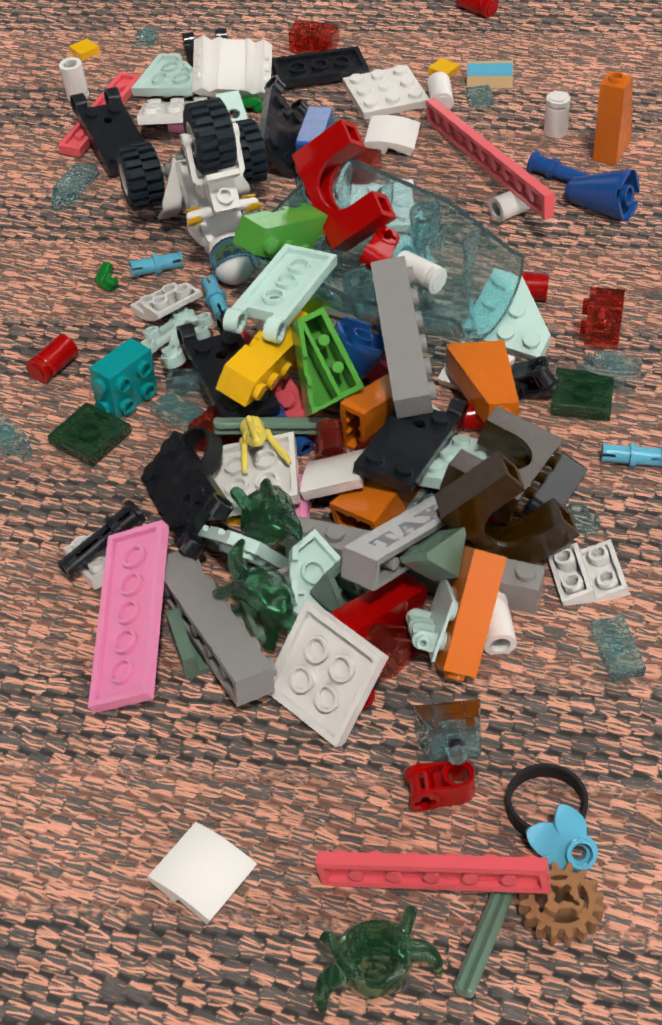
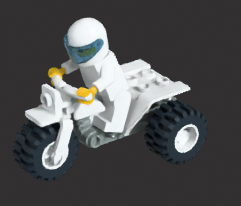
M220 97L185 104L183 110L185 133L179 135L182 148L179 154L172 158L171 164L166 162L163 163V166H160L157 153L149 141L118 147L116 161L122 189L129 207L133 211L162 205V210L157 217L158 220L175 217L182 210L183 214H187L188 233L209 254L211 274H215L217 279L225 284L239 285L250 277L253 264H256V259L252 253L232 241L242 216L257 213V210L261 209L256 194H249V185L266 181L268 159L265 143L256 122L252 118L232 122L226 105ZM163 176H166L168 178L166 188Z

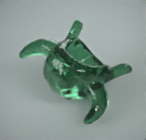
M264 478L260 483V489L248 496L240 487L234 486L230 490V496L241 508L240 523L241 532L244 536L269 546L282 542L289 534L298 541L302 540V525L295 512L290 495L283 491L280 486L272 485L269 478Z
M240 539L232 546L227 559L229 571L235 581L215 589L212 595L215 599L231 596L233 599L241 600L251 605L261 615L265 624L264 629L267 632L265 648L268 651H274L281 628L284 627L291 631L298 614L293 610L296 603L295 593L288 580L275 568L264 566L249 568L243 558L245 540Z
M407 906L400 923L386 919H371L352 925L342 934L339 941L328 931H324L320 935L321 942L335 959L333 963L321 971L316 980L314 998L317 1009L321 1014L327 1012L328 1000L333 991L345 984L356 995L365 999H375L402 991L409 978L413 963L426 962L438 977L443 976V961L436 947L431 942L422 938H411L418 910L417 907Z

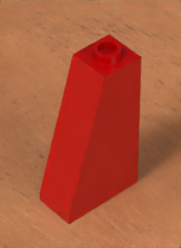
M404 572L379 589L365 592L330 614L380 649L407 625L406 614L409 610L413 608L423 609L428 587Z

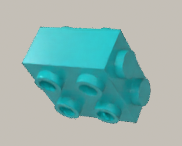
M132 338L89 367L91 387L96 401L95 407L104 417L109 416L118 421L123 416L131 414L135 407L146 399H151L158 391L151 349Z

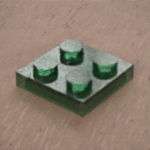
M556 368V376L560 380V384L553 391L551 415L610 421L615 373Z
M86 402L47 437L49 445L94 467L132 431L130 423Z

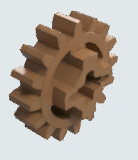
M556 861L552 862L550 894L519 893V900H521L519 902V914L525 915L524 926L526 928L536 926L535 937L539 939L544 934L550 936V945L553 946L558 938H563L567 947L571 946L572 937L575 936L582 943L585 942L587 931L596 933L598 923L603 918L604 907L602 905L604 894L597 892L598 881L596 879L586 881L587 870L585 869L580 870L578 873L572 872L573 866L569 862L565 870L559 869ZM580 894L583 896L584 900L579 898ZM535 898L538 900V904L544 908L542 913L536 905Z

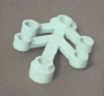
M181 307L172 312L169 321L160 327L150 326L144 329L143 335L145 340L140 343L150 348L151 352L154 353L159 347L169 342V345L162 349L161 359L166 369L177 368L186 362V358L182 348H180L181 345L177 337L176 327L192 323L196 325L194 329L197 339L202 340L211 336L208 327L214 322L209 312L196 316L193 309Z

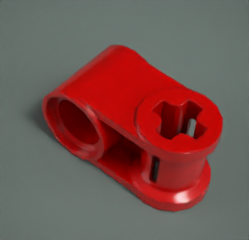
M380 226L371 241L366 245L357 264L372 271L370 262L392 258V253L400 239L399 234L388 226Z
M455 758L428 764L418 763L404 771V780L409 784L411 792L409 806L413 811L434 810L438 807L465 804L472 800L475 795V769L468 760ZM455 781H463V783H454V782H455Z

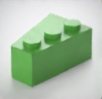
M306 202L300 203L299 207L295 208L281 207V210L276 212L266 210L243 215L232 242L253 255L271 259L275 257L285 244L314 250L328 215Z
M324 306L297 319L291 324L305 417L364 388Z

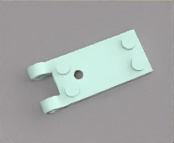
M285 244L235 304L226 310L223 318V329L241 334L245 329L248 317L264 320L266 322L263 327V339L280 344L285 338L289 324L337 265V255Z

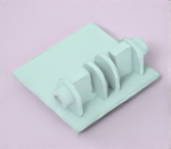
M448 579L440 580L430 611L413 608L406 614V622L414 647L428 651L431 662H435L438 651L444 650L447 642L446 628L448 622L455 619L458 610V602L455 600L453 588L450 587Z

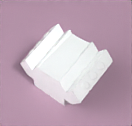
M204 35L194 39L192 92L199 96L215 98V94L239 90L241 98L258 96L264 99V87L271 78L272 44L264 39L255 43L249 38L234 40L220 36L212 40Z

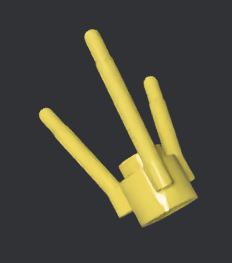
M246 416L240 424L242 437L239 439V443L241 446L242 473L246 474L248 471V446L258 447L265 440H268L280 457L287 464H290V457L273 437L271 430L265 429L263 421L257 416Z

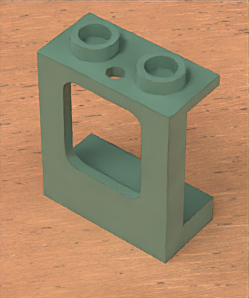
M239 590L237 591L239 605L231 607V610L235 616L239 615L242 618L248 634L257 638L263 653L262 645L267 644L263 626H256L254 620H257V614L252 601L247 602L243 591ZM175 608L165 611L169 632L185 678L189 679L213 672L189 638L179 609Z

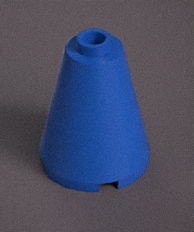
M630 169L573 177L565 187V195L570 203L617 220L619 219L620 221H628L635 213L638 201H634L635 192L639 193L640 191L638 174L635 170Z
M343 317L341 322L339 320L336 322L334 328L362 380L385 355L383 336L380 331L378 335L369 331L372 326L366 322L355 318Z

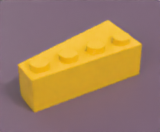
M301 310L287 327L285 338L280 344L264 340L263 331L261 330L256 333L249 346L245 344L224 365L215 389L246 407L255 399L257 401L260 400L268 389L273 390L281 379H287L294 369L298 370L291 324L308 313Z

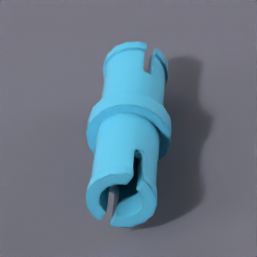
M180 251L160 256L156 253L151 254L149 258L130 260L128 262L129 267L132 268L129 269L132 277L150 273L158 275L165 270L183 268L184 262L180 260L183 259Z
M208 275L211 283H208L205 276L201 280V286L206 294L205 302L212 309L214 319L216 320V316L222 313L225 314L228 309L226 303L227 296L220 289L216 276Z
M602 443L601 450L603 452L600 454V461L602 463L628 464V467H635V465L662 467V448L637 447L636 443H630L629 446Z

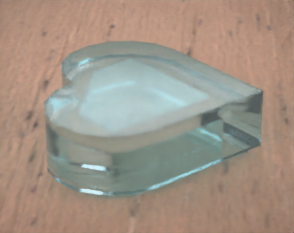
M571 503L566 507L572 514L579 535L590 536L599 532L601 526L600 518L598 515L590 513L584 504Z

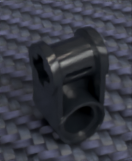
M540 356L511 365L519 400L549 394L559 386L560 380L551 373L546 357Z

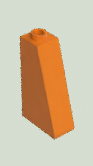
M608 71L600 83L592 159L594 161L616 165L631 141L633 76L624 75L622 72Z
M504 340L446 344L447 372L484 423L497 406L519 416V399Z
M389 373L340 403L341 440L343 446L353 451L365 449L395 410Z
M364 477L363 488L345 491L329 503L334 523L371 531L408 510L424 487L416 486L411 495H408Z
M464 546L459 578H451L450 581L453 595L458 602V610L455 619L448 622L446 628L447 642L444 650L438 651L436 666L445 671V677L464 681L465 676L477 677L507 557Z

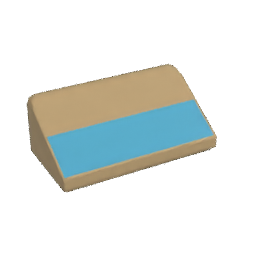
M513 60L467 61V88H512Z

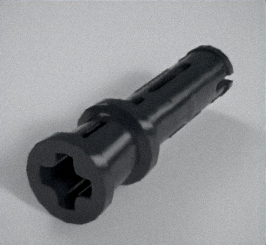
M125 501L124 507L112 517L107 516L103 519L101 528L61 560H58V567L68 578H71L74 573L107 547L109 535L132 529L137 524L142 525L146 521L145 516L132 501Z

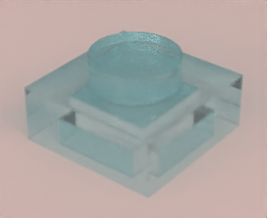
M151 28L137 30L136 48L158 47L159 30Z
M489 85L466 87V98L470 108L494 105V96Z

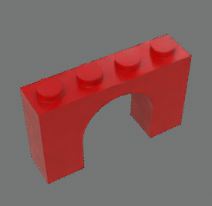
M342 119L291 156L295 163V171L304 183L306 196L312 202L313 207L328 215L323 226L327 244L334 250L348 252L373 235L380 226H386L394 221L396 215L387 195L376 191H370L344 209H341L336 204L332 194V183L336 171L344 162L365 148L356 125Z

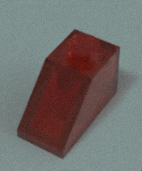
M372 624L365 637L368 642L389 656L378 679H381V677H395L423 651L414 647L409 629L404 625Z

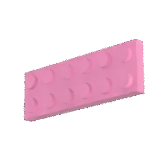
M163 520L108 536L88 708L93 712H103L154 699L169 526Z

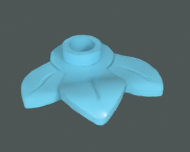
M557 805L553 823L548 821L539 822L526 829L525 833L530 846L541 857L548 859L549 870H551L552 862L556 861L559 869L565 870L569 862L572 863V871L579 872L582 869H590L597 860V845L587 835L586 820L578 811L568 805ZM581 845L583 847V854L579 858H574L572 856L573 848Z

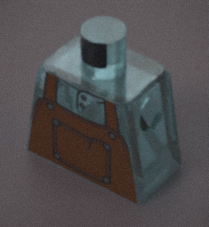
M480 699L413 705L415 738L430 762L435 763L449 760L454 765H461L469 759L481 757L482 722Z

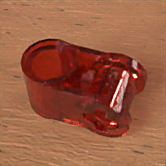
M329 418L316 423L314 438L316 460L346 453L341 420Z

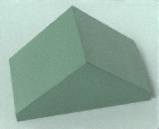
M460 527L437 531L400 557L402 564L432 581L459 578L466 538L465 528Z
M341 560L335 563L309 591L330 613L364 594L360 585L341 577Z

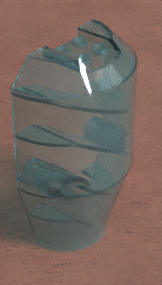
M353 158L344 162L336 171L332 183V194L336 204L341 209H344L370 191L386 194L396 215V219L386 226L395 230L400 237L392 253V258L397 257L402 251L408 250L446 269V282L438 293L431 294L410 284L411 289L417 288L420 306H415L414 309L415 312L421 311L424 325L423 329H418L419 334L455 338L466 343L479 342L486 338L501 322L516 295L524 267V254L513 250L452 200ZM297 176L295 178L296 189L275 207L272 212L280 211L281 207L285 206L290 208L299 207V204L304 202L313 206L305 194V186L301 177ZM322 229L313 250L336 254L337 265L310 299L329 309L349 313L371 325V328L381 329L372 271L366 269V264H357L366 245L371 241L374 234L348 252L334 250L327 244L325 240L326 234ZM247 251L249 260L258 274L272 260L271 258L253 255Z

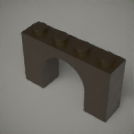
M499 406L485 420L477 444L494 453L499 451L518 468L525 491L491 514L496 519L509 524L515 514L522 515L529 499L533 500L540 485L546 482L551 470L555 469L563 455L559 451L563 439ZM461 449L448 464L439 489L442 490L484 460Z
M499 451L434 494L438 506L436 514L445 526L450 525L453 528L464 527L466 531L465 541L470 540L478 549L507 557V559L536 564L580 536L571 512L555 498L548 500L526 516L509 522V524L488 521L493 512L525 491L517 466Z

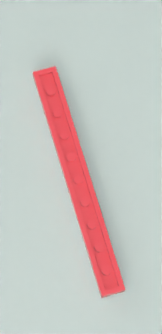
M435 98L426 100L427 121L433 128L544 220L554 217L556 199L552 191Z

